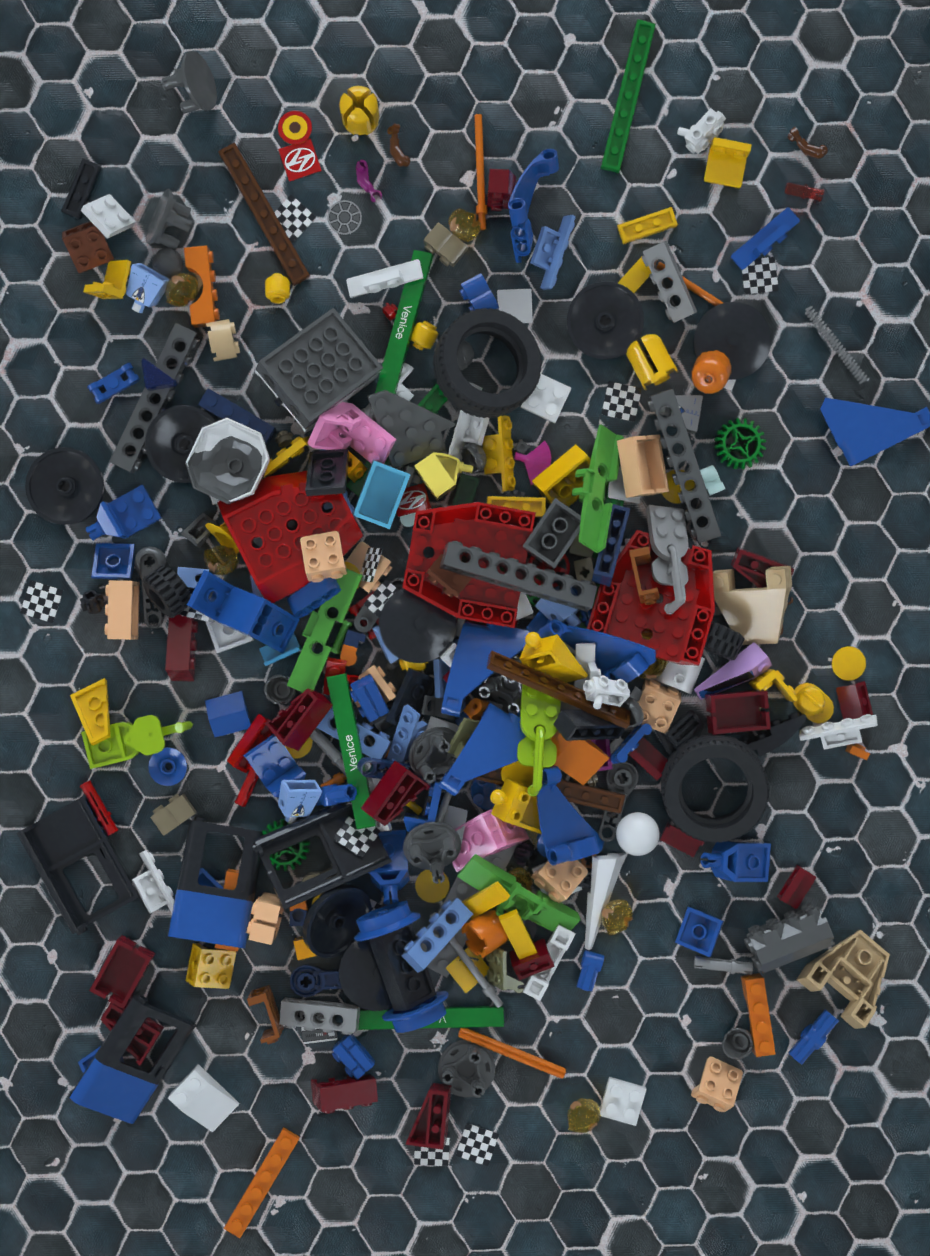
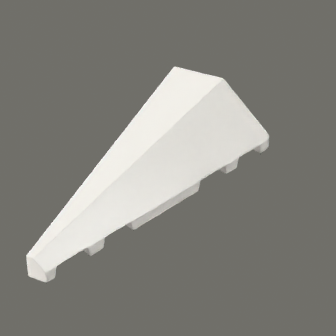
M607 853L605 856H592L591 892L587 893L585 948L587 950H591L603 920L602 910L608 906L626 855L625 853Z

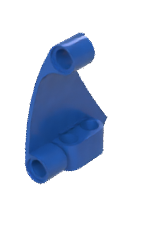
M554 149L542 151L528 165L511 194L508 209L512 225L511 239L516 263H522V256H527L531 251L533 232L531 222L528 219V212L538 179L543 176H549L559 170L558 154Z
M825 398L820 408L839 449L842 450L850 467L930 427V412L927 407L911 413Z
M556 619L550 621L538 631L541 638L558 634L561 640L574 650L576 644L595 643V663L597 669L601 670V676H606L610 680L617 681L622 679L628 683L641 675L649 665L656 662V650L602 632L567 626Z
M465 621L452 661L441 713L460 717L465 697L494 673V671L487 669L490 652L494 651L512 659L523 651L526 644L525 637L530 632L518 628L488 623L482 625Z
M490 703L461 753L443 776L438 786L456 796L465 782L517 762L518 743L526 737L520 727V717L512 713H506Z
M556 765L550 768H543L542 789L537 795L540 829L546 856L551 865L575 861L598 854L602 851L604 841L600 838L599 834L574 809L556 786L562 779L561 771Z

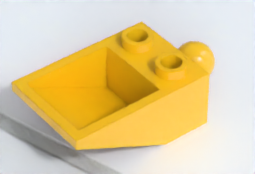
M530 632L526 635V644L519 658L524 665L565 683L587 678L588 674L558 634L541 638L536 632Z
M506 778L502 789H496L490 795L491 802L495 804L491 814L504 822L541 834L537 795L530 796L527 791L529 786Z

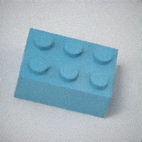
M373 460L353 511V516L390 529L410 474Z

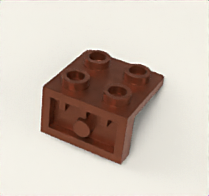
M91 221L62 232V240L78 273L114 260L104 235Z
M441 554L428 569L427 573L429 576L427 578L435 585L439 582L444 587L442 591L452 598L453 595L458 597L459 593L472 578L441 569L440 564L443 556Z

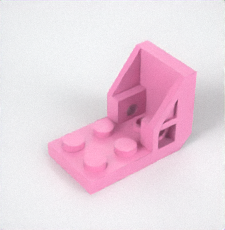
M341 402L319 416L307 444L312 448L324 450H339L350 446L371 464L373 460L384 464L396 438L354 404Z
M493 809L455 829L456 831L464 825L465 828L460 853L452 862L456 872L461 871L475 854L485 858L528 840L529 837L525 829L495 817L491 814Z

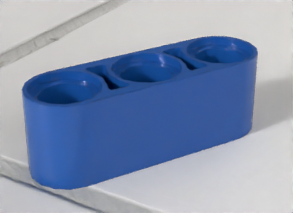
M331 577L325 578L321 582L311 581L288 597L287 602L294 617L301 618L337 595L341 588L337 580Z

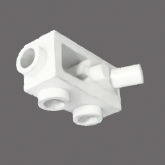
M710 108L696 125H692L690 129L679 127L677 134L684 136L687 144L686 148L694 154L696 152L699 154L709 146L710 141L722 132L726 117L720 111L715 112Z
M603 675L600 677L593 676L591 680H586L583 685L586 700L594 701L593 707L595 709H600L602 703L621 707L630 696L628 684L622 679L616 681L610 680Z

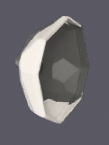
M225 418L201 429L187 458L186 466L194 489L226 504H231L255 493L264 477L270 457L260 432Z

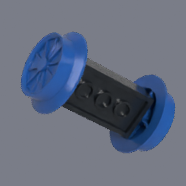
M401 901L394 905L392 903L359 917L356 922L360 932L354 937L355 941L369 940L393 1007L382 1015V1019L384 1021H392L397 1033L413 1031L441 1019L447 1013L443 1002L449 996L447 991H435L427 967L417 973L401 956L405 952L404 947L411 940L414 942L417 939L412 923L421 917L420 913L411 912L407 901Z

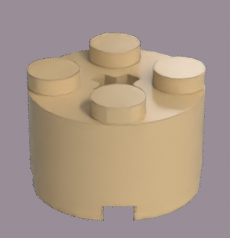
M226 319L206 323L207 327H211V331H207L211 351L216 353L217 356L213 358L214 362L237 358L240 348L238 341L234 342L233 334H236L234 322Z

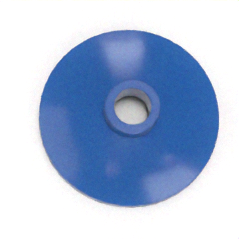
M166 747L161 752L153 754L148 765L150 776L155 782L163 786H172L179 783L187 772V761L184 755L179 750ZM167 763L172 764L171 770L166 768Z

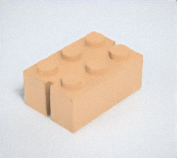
M660 435L633 436L618 440L617 446L626 498L669 492Z
M109 580V585H106L105 593L108 596V604L105 605V615L108 616V623L105 624L104 631L107 639H138L140 582Z
M264 892L253 903L251 914L254 916L251 922H249L246 932L250 934L248 940L272 945L282 919V917H279V914H283L284 910L276 894Z

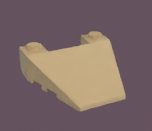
M791 566L770 567L765 570L767 587L736 589L734 569L713 571L714 600L729 627L745 638L742 645H751L753 642L756 644H777L779 642L784 613L792 588Z
M858 930L806 964L796 980L810 992L821 991L826 982H828L850 1001L840 1017L854 1029L866 1028L876 1012L877 1006L875 1005L877 997L881 992L880 985L882 978L885 976L890 954L862 930Z

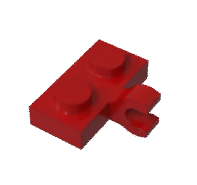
M328 657L323 694L330 695L326 677L346 673V660ZM347 674L350 689H352L351 683L357 681L359 676Z

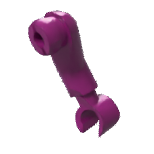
M365 160L358 161L356 165L358 184L367 193H370L372 202H375L374 195H378L382 199V193L379 190H375L369 181L367 162Z

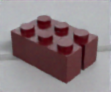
M767 690L705 694L706 712H710V715H707L708 733L724 734L771 729L769 712L760 711V707L769 708Z
M123 935L120 936L89 991L104 999L110 992H113L114 994L108 1001L124 1009L131 1000L156 953L141 945L137 948L135 947L137 945L136 942Z

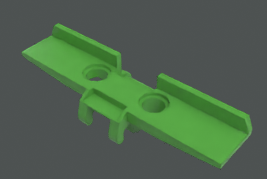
M602 424L599 425L589 469H578L575 473V477L583 476V487L572 490V496L580 495L579 502L583 503L579 542L596 553L601 552L606 547L613 504L611 502L604 504V499L609 482L617 480L620 465L617 441L624 439L622 435H616Z
M346 568L347 574L336 579L341 591L322 604L318 612L312 611L310 613L308 623L301 634L307 637L287 686L300 692H304L308 688L314 691L330 653L333 652L340 655L341 651L339 650L347 630L353 624L345 620L363 575ZM335 607L338 610L336 618L328 616L327 611L329 608ZM338 621L342 623L333 647L327 646L333 626ZM317 642L323 646V651L320 654H316L312 650V646Z
M477 854L470 859L457 875L458 878L478 891L498 881L510 894L508 900L497 905L496 915L498 916L503 915L504 910L510 912L517 909L521 919H529L554 932L558 924L571 931L580 921V916L575 910L561 902H554L547 894L540 890H537L536 894L523 888L519 882H516L515 876Z

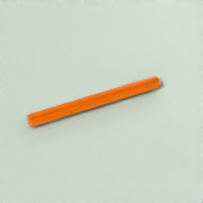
M464 1027L459 1030L458 1037L558 1078L563 1079L566 1069L564 1067Z

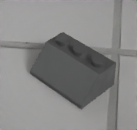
M555 498L522 547L541 564L553 570L580 532L581 515Z

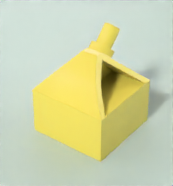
M433 452L414 466L416 472L437 501L456 488L458 473L473 472V465L464 464V462H461L452 455Z

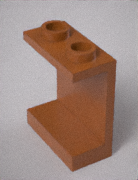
M649 547L630 550L641 604L645 603V605L655 604L656 600H660L658 588L642 591L637 569L639 565L652 563Z
M267 985L252 990L247 998L249 1006L264 1002L271 1021L272 1028L264 1030L260 1039L261 1044L277 1042L284 1029L283 1025H279V1011L271 987Z

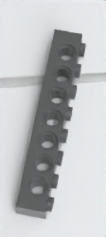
M175 323L110 459V463L133 474L140 469L142 465L141 458L144 453L146 454L145 437L147 429L152 420L159 413L166 410L168 401L171 402L175 395L174 389L183 379L182 372L191 362L192 357L190 355L193 349L196 350L200 343L199 335L196 332ZM184 343L186 345L185 350L177 352V346ZM171 361H177L175 369H169L168 365ZM163 378H168V385L165 387H161V380ZM155 395H160L161 397L158 404L152 403V398ZM151 412L152 419L145 422L144 415ZM142 429L144 436L141 439H137L136 432ZM130 447H135L136 453L133 456H128L127 451Z
M671 388L651 395L648 405L651 412L655 411L657 419H654L657 431L661 430L663 437L660 438L663 449L667 448L669 456H666L669 467L673 466L675 474H672L675 486L679 485L681 492L678 495L681 504L685 503L687 510L684 513L687 522L691 521L693 528L690 531L693 540L697 539L699 543L717 538L721 536L674 390ZM664 406H668L671 410L670 415L667 417H662L660 414V410ZM669 425L676 426L677 431L674 435L667 434L666 429ZM681 443L683 446L682 451L678 454L674 453L672 450L673 445ZM683 461L689 464V468L685 472L679 471L678 468L679 464ZM687 480L695 482L693 489H685V482ZM694 498H699L701 501L700 506L697 508L691 507V501ZM700 516H704L707 519L706 524L703 526L697 525V519Z
M458 541L448 542L445 546L440 564L441 569L585 612L593 607L597 586L592 585L590 581H578L573 576L567 574L561 576L555 574V571L551 569L541 570L531 563H526L525 565L518 563L519 560L514 558H502L498 553L489 552L488 554L482 552V549L472 546L468 548ZM459 555H465L468 560L467 563H463ZM478 560L484 561L486 568H481L478 565ZM497 566L504 568V574H500L497 571ZM516 571H519V572L522 573V575H523V579H522V580H520V579H518V578L516 577V575H515V572H516ZM534 577L540 578L541 585H537L534 582ZM553 582L559 585V591L553 588ZM571 588H575L577 590V596H574L571 593Z

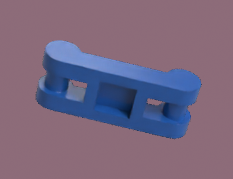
M131 363L123 365L118 370L87 386L89 391L93 392L94 400L97 404L106 401L140 381L139 376L132 370L133 366ZM124 374L128 376V379L126 381H124L122 378ZM104 386L107 391L101 393L100 388Z
M646 723L636 726L610 755V761L613 764L626 762L628 759L627 754L639 746L638 741L644 735H649L652 732L651 725Z

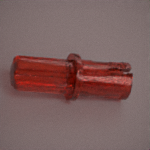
M787 183L785 194L798 196L803 200L808 198L822 201L823 197L821 195H824V189L808 187V184L803 186Z

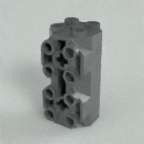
M807 904L801 907L802 910L785 913V918L781 921H778L777 918L767 920L766 924L762 926L754 925L748 928L749 933L746 934L747 938L744 939V943L751 954H753L751 960L754 967L759 972L766 973L834 946V936L826 917L821 918L820 916L823 913L821 908Z

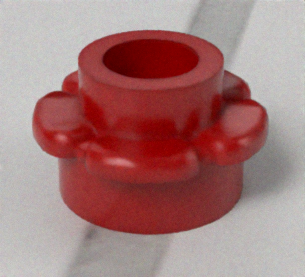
M385 303L386 306L382 308V311L391 321L396 317L398 309L393 303Z

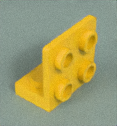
M714 137L709 148L704 182L741 188L746 160L751 152L752 144Z
M109 261L104 282L87 284L83 292L101 299H123L126 293L127 278L131 271V261Z
M769 669L749 682L753 689H763L764 691L774 684L787 701L796 702L798 700L795 696L797 694L792 686H787L783 682L785 678L778 670Z
M193 943L185 981L193 987L229 989L236 951L207 949L200 943Z

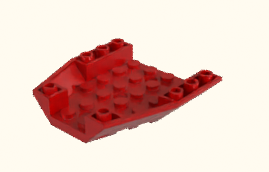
M307 471L268 476L261 480L253 495L231 504H226L222 501L217 502L221 515L256 586L264 599L271 603L289 596L311 582L308 581L305 572L300 542L302 537L337 531L340 536L344 556L364 536L343 494L306 495ZM331 503L333 505L332 511L324 513L322 511L323 504ZM291 520H295L298 523V527L293 531L287 528V524ZM255 538L262 539L263 544L260 548L253 547L252 542Z
M481 502L416 511L402 588L456 618L515 628L520 592L472 578L459 593L458 597L453 595L451 598L442 591L444 587L439 582L435 585L427 578L429 576L427 571L438 557L443 554L446 544L452 541L461 542L463 546L468 548L472 546L482 549V552L488 554L489 552L498 553L502 558H514L519 560L518 563L526 564L528 552L522 546L533 530L536 512ZM426 547L434 549L435 554L432 558L424 556L423 550ZM478 560V565L481 568H486L485 562ZM497 566V571L500 574H504V572L500 570V566ZM516 571V572H515L516 577H517L518 579L522 580V579H523L522 573L519 572V571Z
M636 530L618 556L611 586L601 584L599 586L587 629L620 637L656 650V658L680 665L699 666L715 612L712 551L693 545L692 549L688 548L686 554L681 558L688 571V582L684 585L686 601L673 614L669 615L665 612L664 607L675 600L674 587L658 584L653 579L652 563L637 566L642 591L658 588L659 595L663 597V601L651 605L641 604L629 551L649 547L652 563L658 556L651 547L649 533ZM644 630H649L653 636L651 639L646 640L642 638L641 633Z

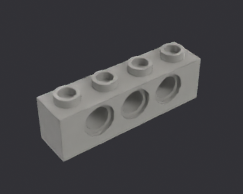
M667 241L644 250L643 262L646 267L649 266L652 272L650 278L653 284H657L660 290L657 293L661 302L666 304L667 309H665L668 319H672L673 323L696 313V307ZM658 259L665 262L663 270H659L656 267ZM666 277L671 278L673 281L671 288H667L664 285ZM673 295H677L681 299L678 306L674 305L671 301Z
M285 997L281 1001L279 1025H285V1028L295 1029L296 1026L304 1027V1030L313 1031L315 1028L323 1029V1032L332 1033L335 1030L342 1031V1034L351 1035L353 1032L356 1033L359 1028L360 1007L354 1004ZM297 1011H302L305 1014V1019L299 1018ZM316 1013H321L324 1016V1020H318ZM335 1015L342 1016L343 1022H337Z

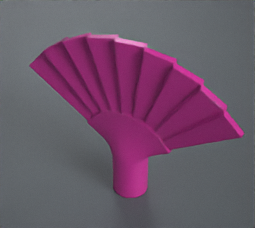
M546 441L542 442L527 455L515 453L514 459L525 464L530 485H533L532 480L551 465V451Z

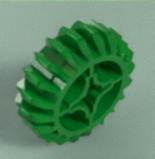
M736 418L735 424L732 420H729L728 426L725 424L721 426L723 431H717V434L721 437H716L714 441L720 444L715 445L714 449H720L716 456L723 455V458L720 460L721 462L728 460L727 467L734 463L733 469L735 470L739 464L741 470H744L746 465L751 468L753 466L752 462L755 464L759 462L757 457L762 458L764 456L760 451L766 450V447L761 445L766 442V439H760L764 432H757L760 429L759 425L755 428L752 427L754 421H750L747 424V418H744L742 423L739 418ZM737 429H743L749 432L751 436L744 437ZM731 431L733 441L730 446L726 447V437ZM748 440L744 443L742 447L736 446L733 448V446H735L737 442H744ZM754 441V451L749 457L748 444ZM737 451L744 459L735 458L729 452Z
M283 818L280 821L281 825H279L278 821L275 820L273 821L274 827L268 824L267 829L269 832H272L290 823L285 824V819ZM263 830L262 834L265 835L269 832L267 830ZM301 842L299 850L296 849V846H291L275 853V855H271L272 865L277 864L276 870H280L281 865H283L284 871H287L289 864L292 869H295L294 862L300 866L302 864L300 858L306 860L307 856L303 852L309 853L310 849L305 846L310 845L311 842ZM285 852L296 855L288 860L279 859Z

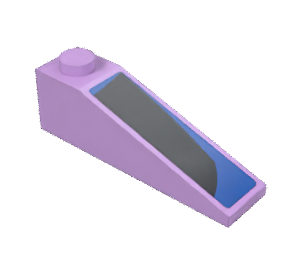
M753 642L740 652L735 660H730L697 686L694 691L700 700L705 699V694L722 692L767 672L772 666L771 661L762 649Z

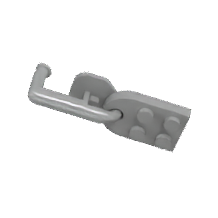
M648 505L646 514L650 544L658 556L651 564L652 576L658 584L674 587L675 600L664 607L665 612L671 615L686 601L684 585L688 582V571L686 565L681 561V558L688 550L684 509Z

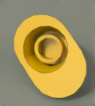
M225 522L220 526L211 523L205 524L208 531L215 536L223 547L233 548V553L239 552Z
M803 683L795 688L797 693L795 696L798 700L793 702V705L797 710L805 714L808 720L820 724L831 718L834 711L833 702L819 687L812 683Z

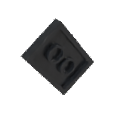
M348 449L313 451L309 453L305 489L307 496L346 493L349 462Z
M409 668L386 721L397 726L403 707L409 705L420 713L418 721L420 722L424 716L422 714L425 695L432 696L435 691L434 678Z

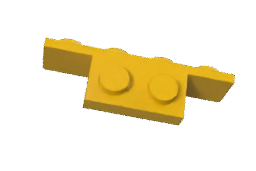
M507 415L498 417L499 434L484 436L482 443L486 454L484 475L501 473L502 492L513 491L516 485L513 470L515 462L512 455V422L510 416Z

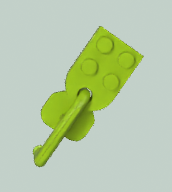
M522 684L520 727L526 737L518 743L517 759L520 764L533 767V784L528 787L527 791L530 796H536L542 789L543 768H550L556 762L557 747L550 739L557 732L553 724L560 713L561 701Z
M147 715L137 718L134 724L129 722L111 724V737L94 746L90 744L86 732L83 731L81 734L90 769L132 759L139 752L144 755L159 753L165 747V735L183 733L191 729L193 723L185 721L161 727L158 717Z

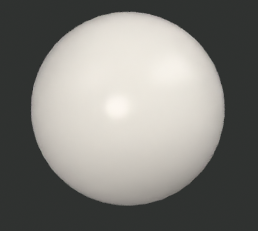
M641 812L630 813L623 817L616 830V838L620 847L628 854L635 856L650 853L657 846L660 836L656 821L651 816Z

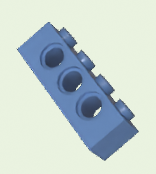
M331 707L316 728L339 740L337 728L333 726L334 713ZM356 722L362 753L371 758L384 759L392 744V741L389 740L390 736L382 731L378 734L372 730L373 726L365 722L362 724ZM370 735L375 739V743L371 747L366 743V738Z
M458 898L452 901L448 899L441 906L443 910L439 914L435 913L429 919L430 924L428 927L424 926L416 934L418 938L414 942L411 940L404 947L405 952L401 956L417 973L429 965L473 915ZM446 915L451 918V924L447 923ZM434 929L439 932V938L434 936ZM421 943L426 945V952L421 949Z

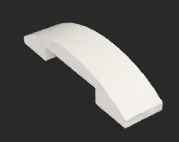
M558 924L547 942V948L555 967L530 976L523 990L524 993L539 1001L542 999L554 971L565 951L568 950L576 933Z

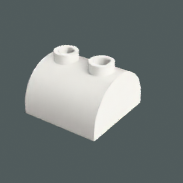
M701 657L699 666L680 665L663 660L655 681L692 694L705 658Z

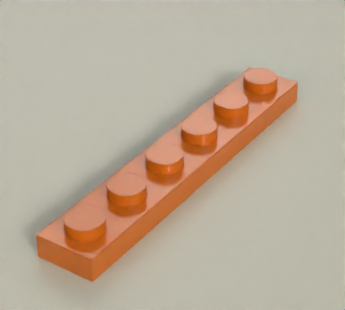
M283 1127L224 1226L226 1231L241 1238L300 1138L298 1135Z

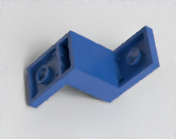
M206 570L203 571L187 603V606L214 621L252 637L282 654L300 620L270 601L239 589ZM212 592V597L208 599L209 594Z

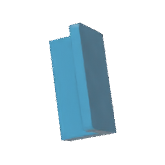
M293 633L283 654L267 645L259 648L265 661L264 665L269 666L302 651V648L295 633Z

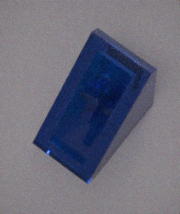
M145 358L141 360L145 388L147 390L153 391L178 385L174 379Z

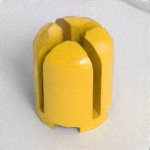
M359 85L347 89L348 95L343 93L339 102L343 125L353 135H369L378 126L380 117L377 97L374 93L371 94V90L367 87Z
M648 334L641 337L658 372L655 373L642 346L637 340L631 343L626 353L644 390H647V385L654 383L657 386L670 379L669 374L674 370L678 373V369L665 345L656 334Z

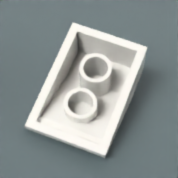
M199 1064L178 1084L168 1097L183 1113L211 1132L240 1104Z

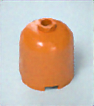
M718 350L703 352L699 355L692 369L694 386L705 394H713L723 389L732 373L729 358Z
M495 910L486 911L469 920L462 926L461 930L462 934H466L468 940L465 943L475 956L480 954L481 958L492 953L509 939Z

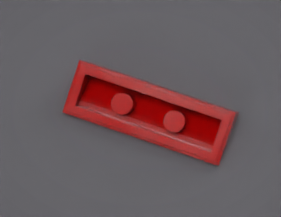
M258 714L227 759V762L234 768L244 773L248 772L250 766L244 755L273 735V732L265 724L269 719L263 715Z

